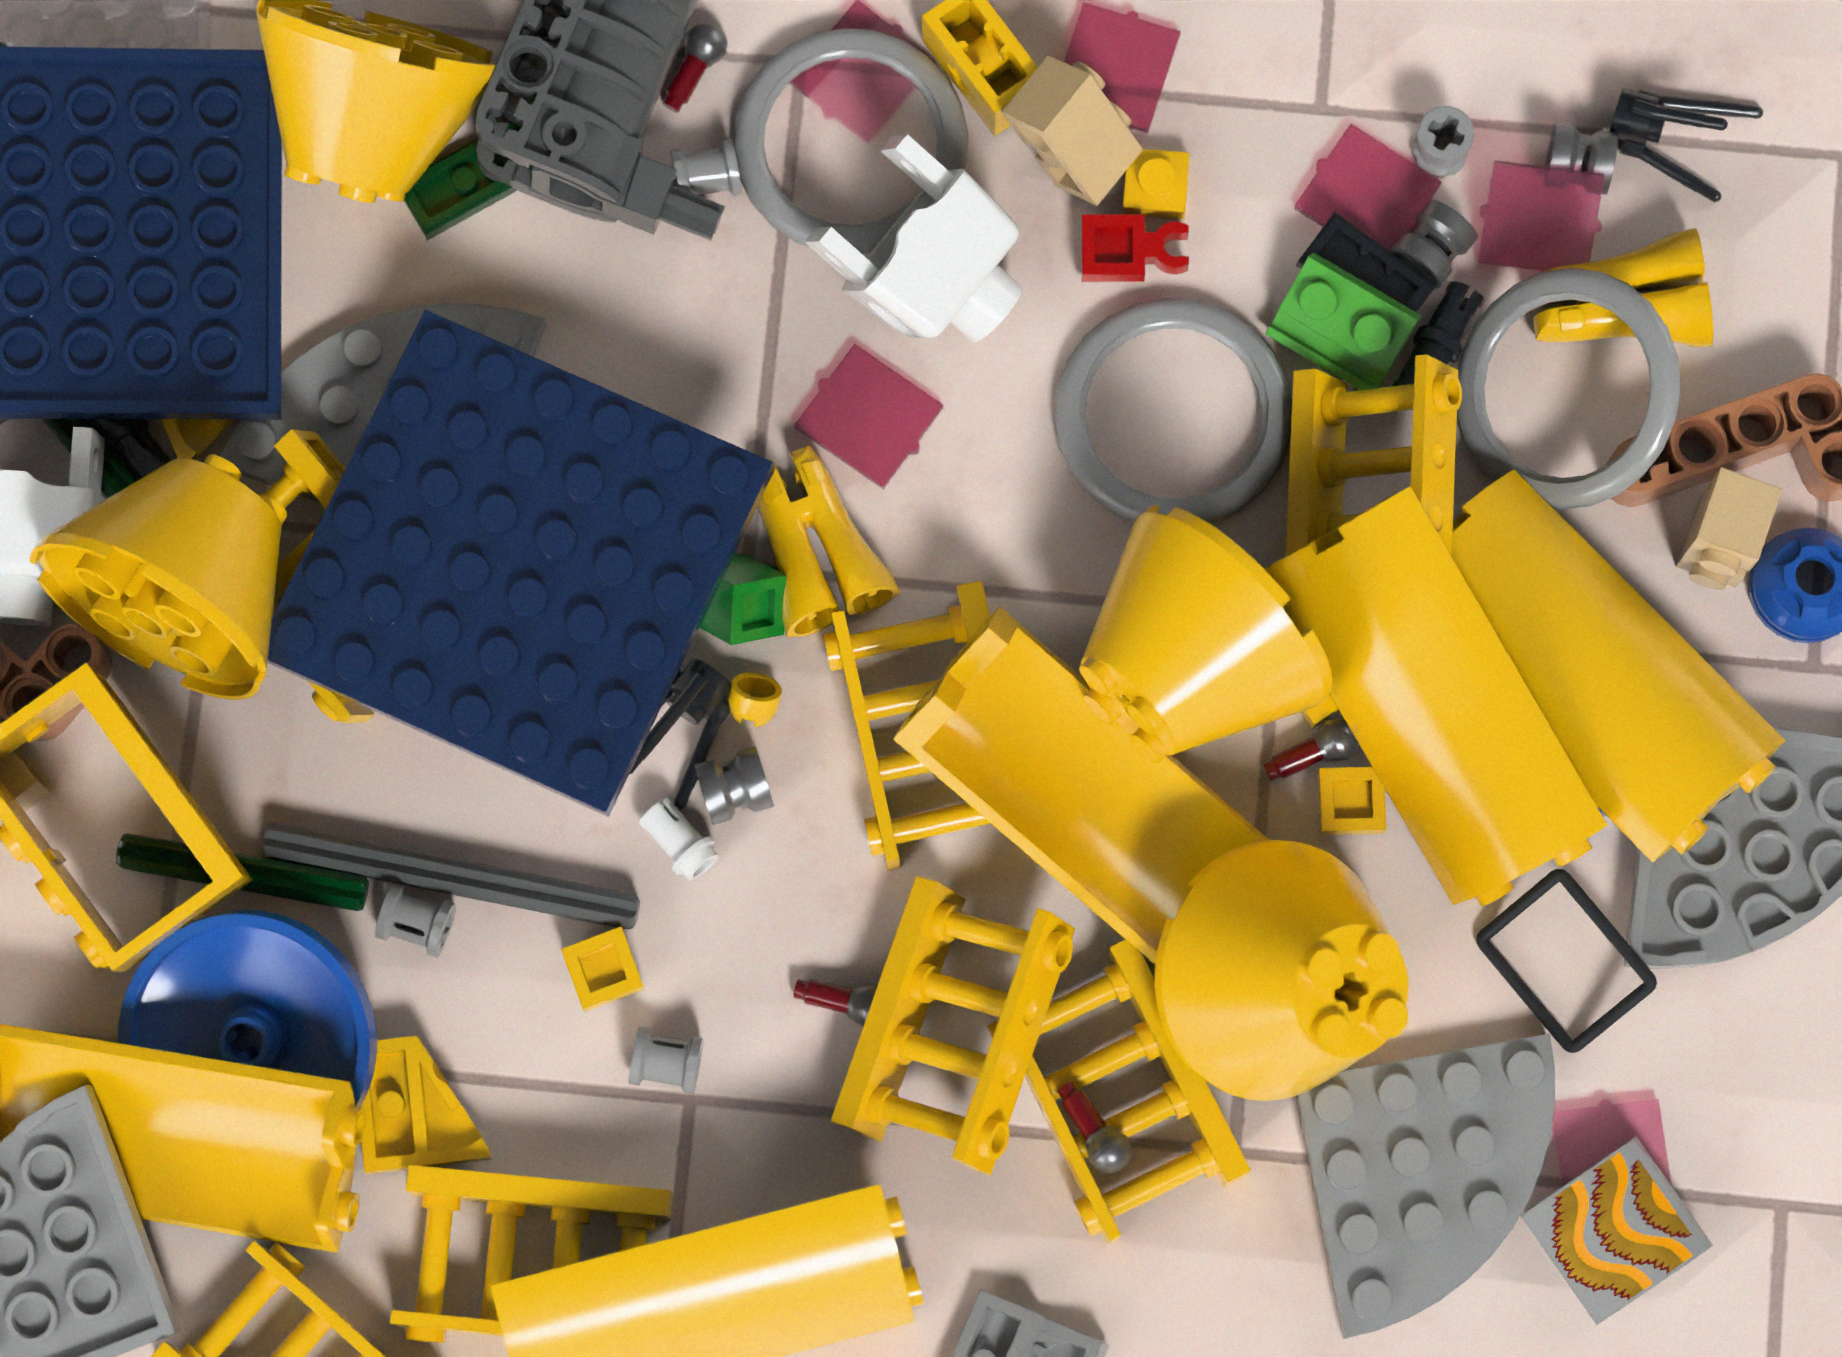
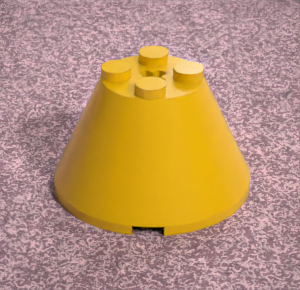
M258 0L256 15L285 160L287 162L284 175L293 180L308 184L320 185L322 178L339 183L338 194L356 201L375 203L376 197L403 202L405 194L410 191L480 104L497 64H490L493 51L435 29L367 10L363 22L356 21L347 14L332 10L333 3L321 0Z
M209 454L204 462L176 458L43 536L30 554V563L36 565L38 560L40 561L44 570L37 581L49 597L82 628L95 635L98 640L146 670H149L153 662L157 661L185 674L180 684L187 689L217 698L230 700L247 699L253 697L258 692L266 679L281 525L287 517V512L275 500L265 495L256 494L239 480L242 476L240 470L230 461L220 456Z
M1157 504L1145 509L1133 524L1083 655L1081 666L1079 667L1080 673L1091 689L1083 697L1090 711L1105 724L1111 725L1116 721L1131 735L1130 739L1135 748L1147 760L1155 764L1159 763L1166 755H1173L1318 706L1330 694L1333 682L1328 659L1313 629H1308L1303 635L1300 634L1292 620L1282 609L1290 600V597L1270 574L1245 550L1208 522L1178 507H1174L1167 515L1157 513L1160 510Z
M1263 840L1236 847L1210 862L1190 881L1188 885L1192 887V890L1183 901L1174 920L1170 918L1166 920L1160 937L1155 963V994L1159 1016L1169 1042L1179 1058L1189 1069L1195 1070L1206 1081L1217 1087L1218 1090L1237 1097L1260 1101L1281 1100L1303 1094L1323 1084L1370 1054L1389 1038L1400 1035L1408 1022L1406 1004L1409 982L1407 968L1400 953L1398 942L1389 932L1362 881L1341 860L1322 849L1288 840Z

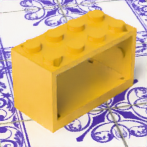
M85 663L0 724V760L25 742L31 743L44 735L50 729L49 725L82 702L213 882L123 946L63 863L66 859L59 850L50 847L1 778L0 819L4 824L0 826V840L18 862L24 860L28 864L32 861L43 877L34 883L37 890L57 915L61 913L64 916L71 914L82 929L81 932L74 936V940L94 967L98 968L101 966L105 969L109 966L112 971L127 972L145 959L158 944L175 931L199 920L253 879L102 673L88 663Z

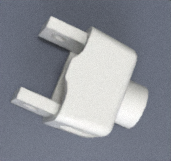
M908 134L891 136L880 151L922 188L916 198L867 257L861 254L832 227L815 228L805 240V243L847 279L842 288L845 293L900 335L910 338H934L941 334L948 324L951 323L973 343L979 342L1003 321L1022 294L1023 287L998 265L1016 243L1019 236V228L1015 221L964 169L947 170Z
M73 427L68 486L44 484L36 480L28 471L0 470V624L15 626L52 625L53 600L37 581L44 569L39 560L36 565L30 563V554L43 536L106 500L101 495L105 438L93 428Z

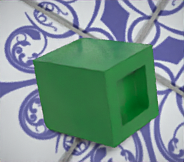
M746 553L734 554L699 628L729 645L784 635L782 603L787 575Z

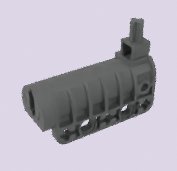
M524 0L477 109L476 130L478 144L476 153L479 168L484 175L494 182L499 181L508 184L514 190L587 218L605 222L620 220L625 224L653 235L659 222L663 221L712 241L725 206L676 187L677 170L642 156L644 141L641 140L699 0ZM548 6H550L554 11H556L563 17L555 18L556 13L545 12V10ZM536 36H548L549 42H559L557 48H553L550 44ZM540 57L546 63V73L535 69ZM524 61H527L535 68L521 66ZM512 92L517 96L535 98V100L530 105L520 98L517 107H515L511 102L510 94ZM500 116H504L507 120L516 123L522 128H520L519 132L510 130L509 123L498 122ZM494 153L509 158L504 167L494 164Z

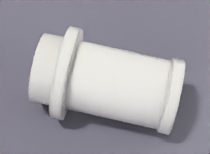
M671 797L664 798L661 803L657 802L639 821V825L644 830H647L674 862L671 869L676 875L684 874L689 881L694 880L705 873L718 859V854L713 850L714 840L710 836L703 838L675 806V802Z

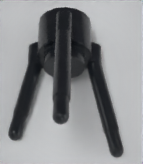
M1623 88L1609 132L1618 133V139L1623 140L1620 154L1638 158L1692 191L1701 194L1712 202H1718L1722 198L1720 191L1646 147V140L1658 144L1665 121L1723 131L1728 127L1727 120L1709 115L1758 119L1763 116L1764 111L1758 106L1662 96L1643 90L1636 92Z
M692 658L682 672L678 671L663 703L664 705L667 702L670 707L650 730L630 772L632 774L641 762L647 758L680 717L694 725H698L703 717L706 718V724L674 800L675 806L679 810L685 808L698 780L694 765L706 761L719 727L730 714V708L724 702V699L730 692L731 683L713 667L697 658Z

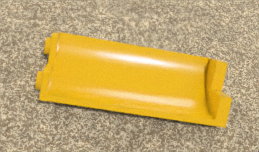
M1514 469L1494 481L1462 506V513L1453 521L1451 557L1595 804L1652 863L1673 848L1682 855L1709 830V827L1702 820L1719 801L1739 787L1747 794L1751 793L1775 770L1776 766L1769 758L1786 740Z
M1411 486L1383 499L1342 525L1309 541L1264 568L1290 597V600L1282 609L1292 620L1300 634L1303 635L1308 629H1313L1325 651L1332 672L1331 697L1453 905L1475 897L1481 907L1488 905L1515 888L1511 880L1551 859H1554L1558 867H1561L1592 849L1587 838L1608 825Z
M1000 606L945 668L947 671L938 683L924 694L894 737V740L1154 964L1156 963L1157 949L1167 918L1174 920L1183 901L1192 890V887L1188 885L1190 881L1204 867L1222 854L1251 842L1269 840L1172 755H1166L1157 764L1152 763L1135 748L1130 739L1131 735L1116 721L1111 725L1100 721L1084 702V695L1091 690L1086 680Z
M0 1024V1142L16 1129L15 1126L54 1099L84 1085H92L141 1219L335 1253L339 1251L343 1231H353L358 1218L360 1199L359 1194L351 1192L355 1151L362 1139L365 1127V1109L355 1106L350 1082Z
M881 1184L490 1285L509 1357H783L915 1322L911 1307L924 1304L915 1267H901L894 1239L907 1235L898 1197L884 1199Z

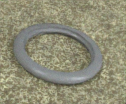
M842 28L814 33L786 46L762 66L745 90L736 114L733 145L741 183L753 206L772 227L796 243L808 246L805 240L815 228L832 227L861 254H866L874 249L913 200L890 216L879 221L858 225L830 223L810 216L792 204L778 188L768 168L764 149L766 121L774 101L784 87L803 71L825 61L841 58L869 59L890 66L908 78L923 94L933 114L937 132L936 160L947 170L965 169L968 131L963 106L949 78L929 56L902 39L875 30Z
M1566 268L1545 271L1516 283L1493 301L1472 328L1459 360L1458 379L1462 388V402L1457 410V418L1467 448L1482 471L1493 481L1515 469L1554 509L1560 510L1588 507L1617 496L1647 472L1663 451L1676 421L1681 392L1679 360L1668 327L1646 298L1628 283L1603 272ZM1578 300L1592 302L1612 311L1630 327L1642 346L1649 366L1650 395L1647 413L1640 429L1621 455L1605 467L1586 475L1560 478L1539 474L1521 465L1505 451L1493 433L1486 412L1484 388L1488 364L1497 343L1513 323L1528 311L1549 302Z
M1164 298L1136 303L1114 313L1083 337L1067 360L1059 381L1054 420L1060 450L1073 476L1094 500L1119 517L1135 522L1136 518L1145 509L1157 504L1160 508L1157 513L1167 515L1174 507H1178L1198 516L1209 524H1213L1239 512L1260 495L1281 467L1291 439L1292 399L1287 376L1273 349L1253 327L1227 310L1198 300ZM1167 328L1193 330L1213 337L1233 350L1248 367L1257 385L1262 408L1258 439L1252 454L1241 470L1222 486L1202 495L1181 499L1155 497L1134 490L1116 478L1099 459L1090 440L1086 421L1087 396L1094 376L1106 358L1123 343L1146 332Z

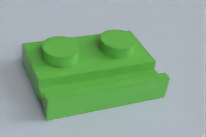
M1313 252L1305 261L1265 334L1357 389L1366 390L1382 386L1384 379L1422 315Z

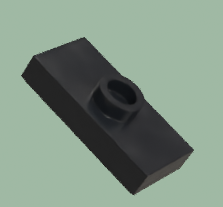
M1336 212L1332 214L1296 264L1301 269L1308 256L1314 252L1415 312H1418L1436 287V284Z

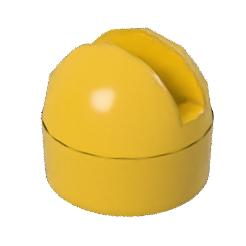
M748 672L735 676L732 680L728 697L731 715L740 724H742L744 719L754 721L753 727L759 728L769 723L775 717L782 693L780 684L773 678L760 673Z

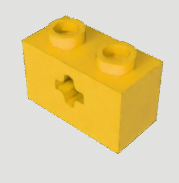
M988 0L942 1L922 15V41L995 137L1011 126L1002 114V111L1038 66Z

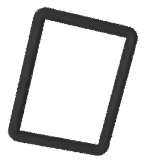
M1555 869L1547 874L1477 934L1476 942L1479 949L1559 1045L1570 1053L1581 1051L1651 994L1657 985L1654 973L1574 878L1563 869ZM1558 882L1564 886L1643 980L1640 986L1573 1040L1489 941Z

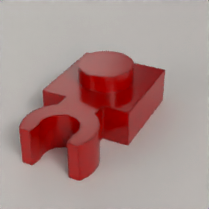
M1082 214V282H1144L1145 264H1155L1158 269L1167 274L1176 275L1187 272L1189 257L1171 256L1165 251L1164 245L1171 240H1188L1189 225L1182 222H1169L1159 227L1156 232H1145V214Z

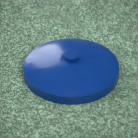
M232 910L201 918L178 929L158 944L142 961L131 979L121 1006L118 1025V1043L348 1081L351 1084L355 1106L361 1107L374 1075L377 1058L376 1023L371 1002L359 975L341 951L327 938L311 927L284 915L259 910Z

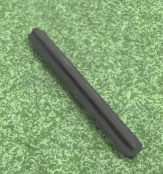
M275 822L268 825L263 839V853L270 859L363 875L366 878L617 928L622 927L627 930L634 928L640 908L639 898L632 893Z

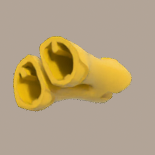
M1696 228L1669 234L1649 245L1614 257L1545 270L1578 268L1600 271L1628 283L1635 290L1655 287H1679L1641 295L1653 305L1668 327L1673 342L1694 348L1713 346L1714 327L1711 297L1708 283L1703 282L1705 262L1701 240ZM1578 300L1549 302L1547 304L1576 301V305L1551 308L1533 317L1536 341L1574 342L1604 338L1636 337L1630 327L1612 311L1592 302Z
M810 445L789 452L797 486L801 487L804 498L790 502L786 492L788 488L775 466L773 475L758 504L773 549L777 570L787 575L782 603V621L787 638L808 636L827 628L833 623L832 613L840 611L814 553L806 531L808 528L815 531L824 547L849 616L865 614L878 609L901 593L888 568L869 548L855 527L825 465Z

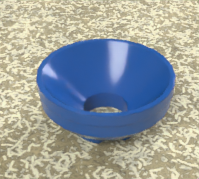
M1799 528L1776 536L1763 547L1758 562L1749 572L1748 591L1750 602L1756 615L1768 629L1792 642L1807 644L1823 642L1842 632V539L1839 536L1823 529ZM1809 560L1823 563L1832 575L1830 590L1822 595H1811L1803 591L1796 581V570L1801 563Z

